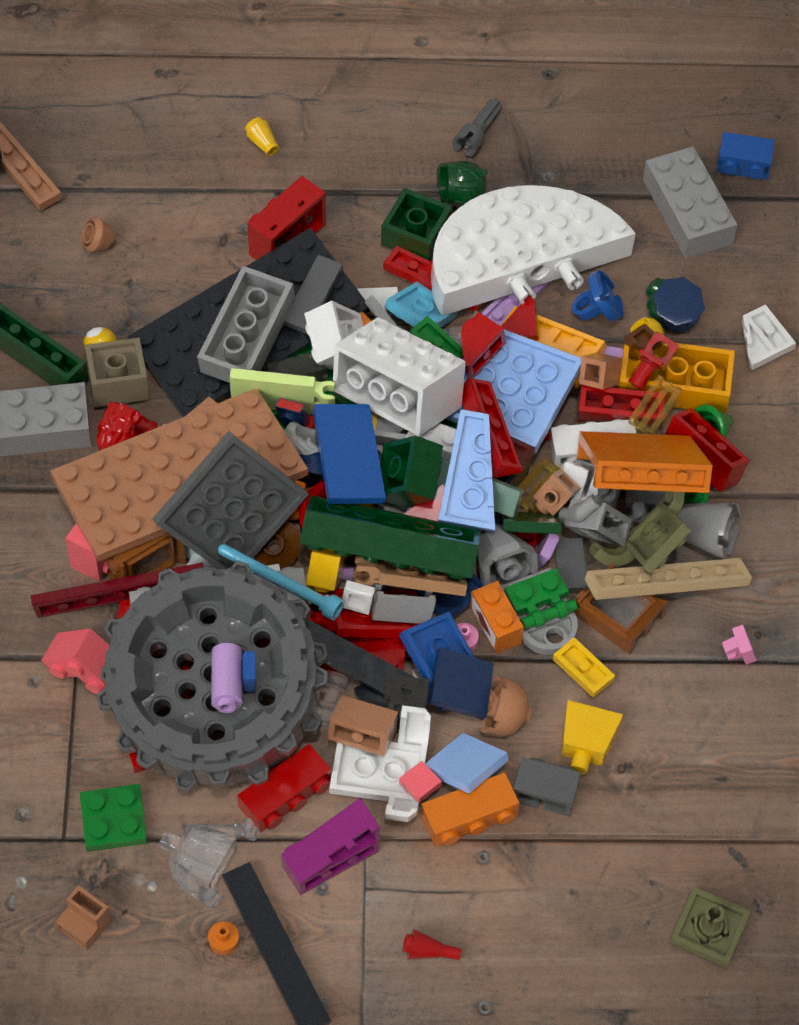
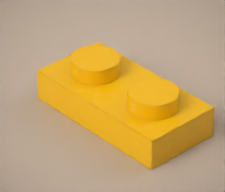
M575 637L553 654L552 660L593 698L615 680V675Z

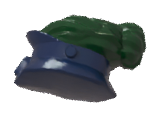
M685 277L666 280L656 278L646 288V295L649 297L647 301L649 315L658 321L662 328L680 333L689 331L698 322L697 319L705 310L701 289Z

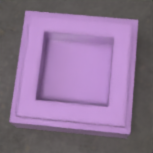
M548 534L539 544L536 550L538 569L550 560L559 541L558 535Z

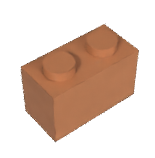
M342 695L329 719L328 740L385 757L397 732L398 711Z

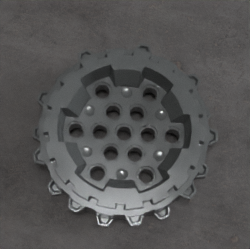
M236 561L228 569L207 567L192 569V571L179 574L168 568L160 572L158 584L150 590L143 592L129 606L130 608L123 618L109 619L104 629L111 639L109 650L106 651L105 664L101 667L100 675L101 681L106 685L96 697L100 710L113 712L116 717V721L122 731L115 742L123 754L138 753L136 761L140 766L148 771L154 768L164 775L167 774L175 778L177 790L188 794L199 785L225 787L249 780L258 786L269 781L270 769L278 763L285 761L298 748L297 745L304 736L318 734L322 726V720L315 713L317 703H319L321 689L326 688L328 685V672L319 667L328 660V654L325 644L313 642L311 632L305 625L311 614V610L304 600H288L286 591L278 586L275 587L264 579L261 580L252 576L249 564ZM214 615L217 617L213 624L205 625L202 623L206 616ZM262 638L271 640L270 644L265 648L257 647V641ZM212 643L217 645L221 643L236 644L241 647L242 655L244 651H255V692H244L242 694L241 707L231 713L208 710L211 704V682H208L206 678L212 673V653H206L204 649ZM156 650H167L164 657L160 659L153 658ZM190 660L194 662V665L189 670L179 669L184 661ZM187 689L196 690L195 696L191 699H183L181 696ZM271 695L275 697L274 703L270 706L260 704L261 699L265 696ZM160 707H171L168 715L164 717L156 715ZM215 730L225 731V735L221 740L214 741L210 739V736Z

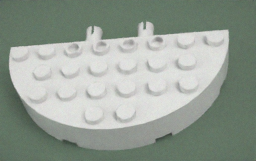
M527 185L506 187L482 194L457 209L444 223L438 234L431 270L432 294L440 314L444 316L515 293L519 302L524 304V299L528 295H531L534 300L536 298V294L531 287L559 278H563L570 290H574V286L577 289L584 282L583 277L578 272L631 256L636 233L610 208L572 190Z

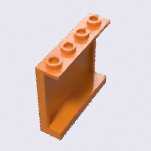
M579 431L577 459L590 460L595 467L594 488L709 493L712 464L690 436Z

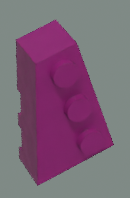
M359 798L305 838L288 846L284 853L281 854L282 867L301 896L378 853L380 827L362 799Z

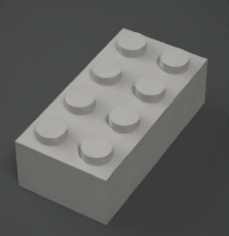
M694 146L645 161L643 182L685 259L734 243L737 223Z
M242 266L197 356L200 372L230 383L231 368L261 371L284 324L289 308L295 299L293 283Z
M85 382L0 391V456L92 447Z

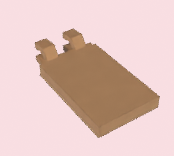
M355 555L356 568H353V582L370 587L374 583H378L381 585L466 596V579H453L448 576V573L438 571L436 574H428L420 571L419 567L414 566L399 568L393 566L391 562L384 560L370 562L364 560L363 556Z

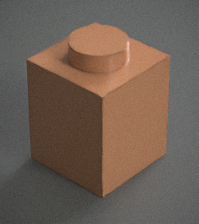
M599 352L582 356L579 384L602 390L619 385L622 358Z

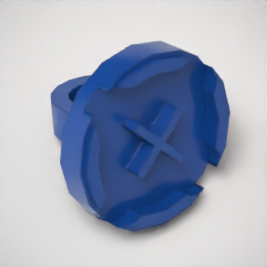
M602 270L589 274L590 290L580 294L573 301V313L580 320L585 321L601 313L611 322L624 316L623 302L618 294L614 295L612 289L615 287L612 280ZM590 303L587 308L583 309L586 304Z

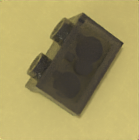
M312 352L267 364L269 372L315 377L317 382L329 381L326 365L317 364L313 359Z

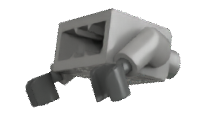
M597 488V495L592 494L586 500L573 499L570 502L569 508H561L559 519L565 527L585 538L620 546L625 545L629 529L633 527L632 523L642 522L649 514L648 507L643 502L631 505L632 515L630 516L624 515L606 503H602L615 499V489Z

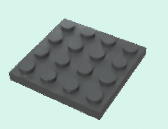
M228 431L152 519L159 527L216 568L228 569L235 562L218 553L220 545L226 544L253 559L309 493L236 435Z

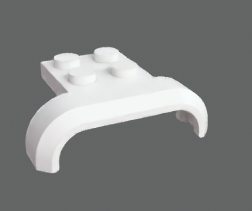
M402 705L398 742H391L385 757L337 743L329 793L388 801L385 812V819L409 822L416 817L419 803L399 784V778L419 762L423 761L425 763L431 715L425 708Z

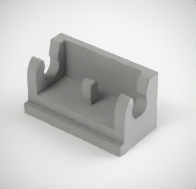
M381 584L374 585L375 592L371 605L372 620L423 623L432 618L436 603L435 595H432L433 592L425 591L424 597L407 596L405 594L389 595L380 591Z

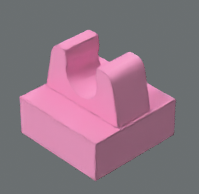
M740 625L732 628L735 637L722 642L728 660L743 657L746 665L757 661L744 626Z

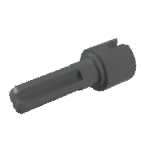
M497 98L494 100L489 99L471 124H465L452 142L456 151H460L464 147L466 148L464 153L466 157L475 154L485 139V130L502 109V105Z

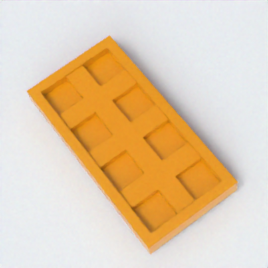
M514 306V308H513L512 311L509 313V315L506 317V319L503 321V323H504V322L510 317V315L518 308L517 306ZM537 315L539 340L536 341L580 358L597 352L604 353L607 348L605 341ZM579 375L573 384L575 388H579L581 385L579 384Z

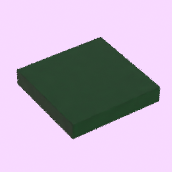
M517 512V516L514 518L500 514V522L504 532L561 533V521L557 513L552 516L550 513Z

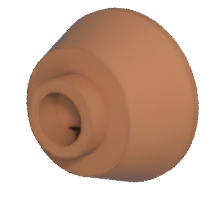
M97 216L89 219L82 230V245L91 253L107 250L115 241V232L112 226Z

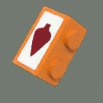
M496 581L472 591L470 608L495 654L522 644L524 627L499 582Z

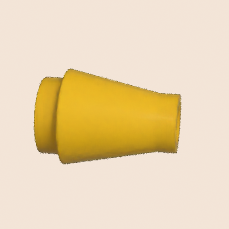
M257 117L247 123L245 126L246 137L257 145L266 156L274 155L279 150V146L268 122L261 117Z

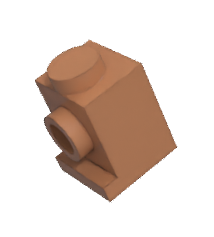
M560 468L533 495L537 500L535 505L542 513H550L554 516L581 487ZM549 492L553 493V494L555 495V498H556V499H554V498L549 494Z

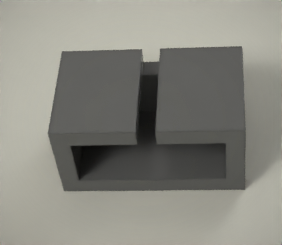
M522 757L513 790L519 804L538 808L540 799L546 800L544 810L570 817L581 772L575 771L566 765L555 766L547 764L539 758L528 759Z

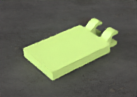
M231 368V398L250 390L258 389L271 410H276L275 405L279 398L305 404L308 414H313L314 404H335V396L324 394L325 391H335V383L332 381L317 382L315 377Z

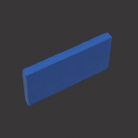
M314 404L312 410L328 504H384L386 495L370 405Z

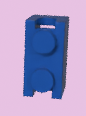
M723 132L716 172L768 180L775 140Z

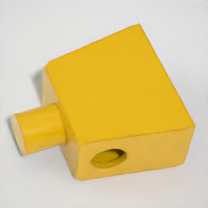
M568 700L564 721L562 755L572 759L571 768L581 772L580 775H586L590 764L597 766L604 764L620 731L623 714Z

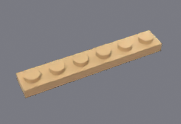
M741 558L664 564L652 573L644 566L587 571L585 581L595 600L749 586L752 579Z

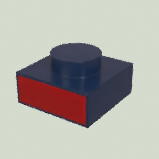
M279 398L275 408L280 422L286 426L290 422H297L303 427H307L310 419L305 404Z

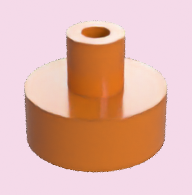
M226 921L214 924L208 932V943L211 950L219 955L233 953L239 945V932L236 926Z

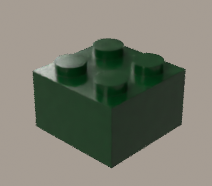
M404 188L381 225V245L392 250L399 246L431 261L438 234L444 223L452 215V206Z
M416 435L384 443L380 467L386 495L385 502L399 507H406L434 500L438 489L439 468L443 461V445Z

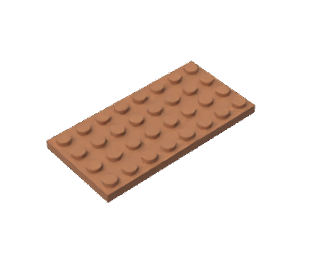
M258 389L250 390L50 470L55 486L98 562L168 533L159 527L152 518L228 431L236 435L295 481L308 475L307 466Z

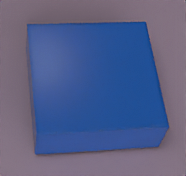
M244 651L242 655V690L244 692H255V651Z

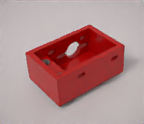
M301 176L277 198H272L267 206L258 214H254L247 223L249 256L257 260L275 249L276 239H284L286 243L309 228L317 234L326 226V192L304 176Z

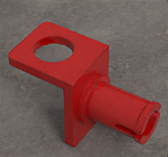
M655 332L645 349L639 350L638 355L641 362L628 382L643 391L644 386L655 370L664 371L679 345L661 333ZM658 342L665 343L669 348L668 354L662 358L656 357L652 352L653 346Z

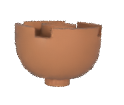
M497 675L492 679V682L496 684L492 690L490 689L487 717L483 720L479 719V721H484V727H479V729L485 734L505 737L517 732L523 723H528L532 707L529 706L527 693L520 684Z

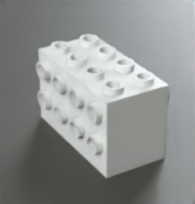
M377 317L335 344L334 392L357 404H369L370 411L421 436L462 407L466 361Z

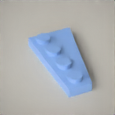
M460 410L438 519L440 522L495 532L489 414Z

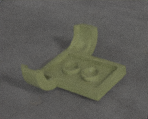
M666 491L664 498L629 534L624 546L618 545L607 548L594 541L589 549L590 553L599 562L608 566L612 563L615 564L614 567L623 566L637 558L650 573L655 569L661 568L674 548H678L685 543L691 531L677 516L683 506L685 493Z

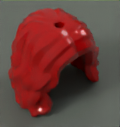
M109 402L107 409L104 411L103 419L98 424L97 446L99 450H103L158 428V424L155 421H150L135 408L131 409L123 402Z

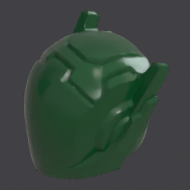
M469 161L440 163L437 167L436 177L441 201L450 206L460 208L468 201L485 194L488 171Z

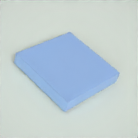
M462 733L425 764L441 781L469 794L508 762L509 759L507 752Z

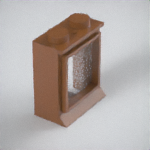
M167 533L109 557L106 560L107 566L111 571L108 574L109 579L113 580L165 570L176 565V563L186 564L184 544Z
M612 563L607 569H617V568H615V567H614L615 564ZM584 588L575 599L578 607L575 610V615L630 655L634 650L635 640L640 634L646 636L652 628L653 620L656 617L662 620L665 616L668 600L659 599L655 595L595 600L591 590Z

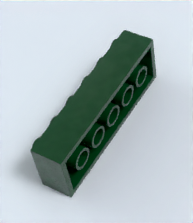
M311 495L305 511L300 543L306 544V547L311 550L320 551L326 548L334 550V553L340 556L355 554L363 556L364 560L370 562L384 560L391 562L395 567L408 568V566L419 567L420 571L424 573L436 574L438 571L448 573V576L453 579L464 580L466 577L472 578L481 530L357 504H328L327 498Z

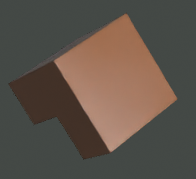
M78 885L66 899L68 907L55 923L60 932L85 950H88L112 920L109 907Z

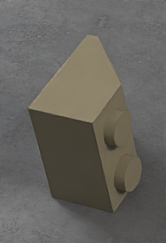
M140 338L85 345L94 407L107 406L109 402L129 403L149 400L147 374Z

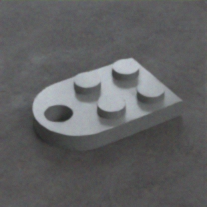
M548 568L542 570L540 572L502 585L501 587L504 591V587L510 586L512 584L518 583L520 581L526 580L528 578L534 577L536 575L542 574L552 569ZM567 598L561 599L564 602L568 601ZM548 604L537 609L542 611L550 608L551 605ZM574 611L569 612L565 618L558 619L556 617L548 620L544 626L538 628L533 626L525 630L523 629L522 641L534 652L543 655H553L573 637L576 638L578 621ZM524 613L519 615L518 618L521 619L528 615ZM554 633L560 635L563 640L559 643H551L548 641L547 636Z

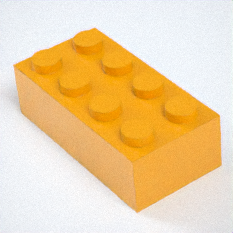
M663 343L662 347L652 350L656 357L662 358L668 354L669 348ZM677 343L679 347L664 371L655 370L643 391L665 393L664 406L695 409L699 405L707 404L727 413L735 351ZM624 344L618 388L640 390L628 382L641 362L638 355L639 350L632 349Z

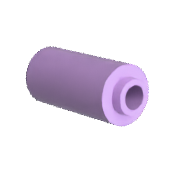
M221 643L212 649L211 704L223 713H231L242 705V649L233 643Z

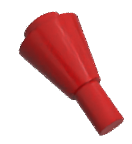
M413 929L411 934L406 933L402 952L407 953V959L439 958L440 956L459 960L461 948L444 945L442 942Z

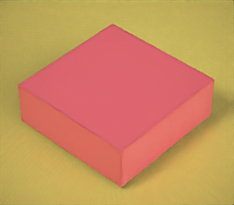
M423 761L399 778V784L418 803L442 786V781Z

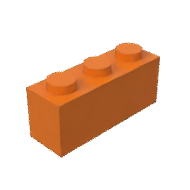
M505 773L486 779L469 794L459 789L421 803V818L434 847L441 844L444 846L451 845L457 842L460 837L468 834L478 835L489 826L497 823L500 825L507 824L518 816L519 801Z

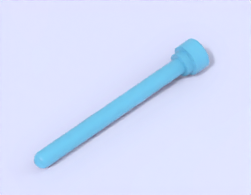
M226 544L218 547L220 555L233 562L248 563L250 571L317 605L319 610L322 611V615L330 620H336L341 613L345 602L343 599L335 595L323 596Z

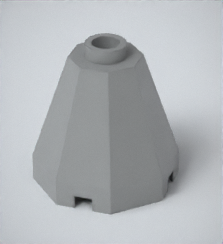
M496 523L495 532L481 530L477 561L480 580L483 586L496 581L502 586L524 578L529 573L534 574L538 571L537 553L531 545L511 532H504L502 526Z

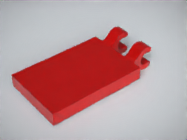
M344 589L331 590L330 594L317 593L323 596L335 595L342 599ZM380 590L384 594L389 595L405 594L418 597L417 591ZM310 605L311 615L315 616L316 624H320V626L331 632L335 631L336 635L340 637L400 638L399 635L403 631L421 624L372 620L371 609L369 615L346 608H343L337 619L332 621L322 615V611L319 610L317 605Z

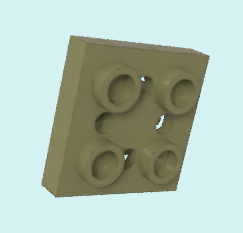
M693 887L672 934L670 944L728 968L751 911ZM723 932V935L726 936L728 933V937L723 938V936L720 934ZM700 939H701L704 943H706L707 940H708V944L703 945V944L700 942Z

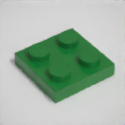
M140 784L80 792L86 852L147 844Z

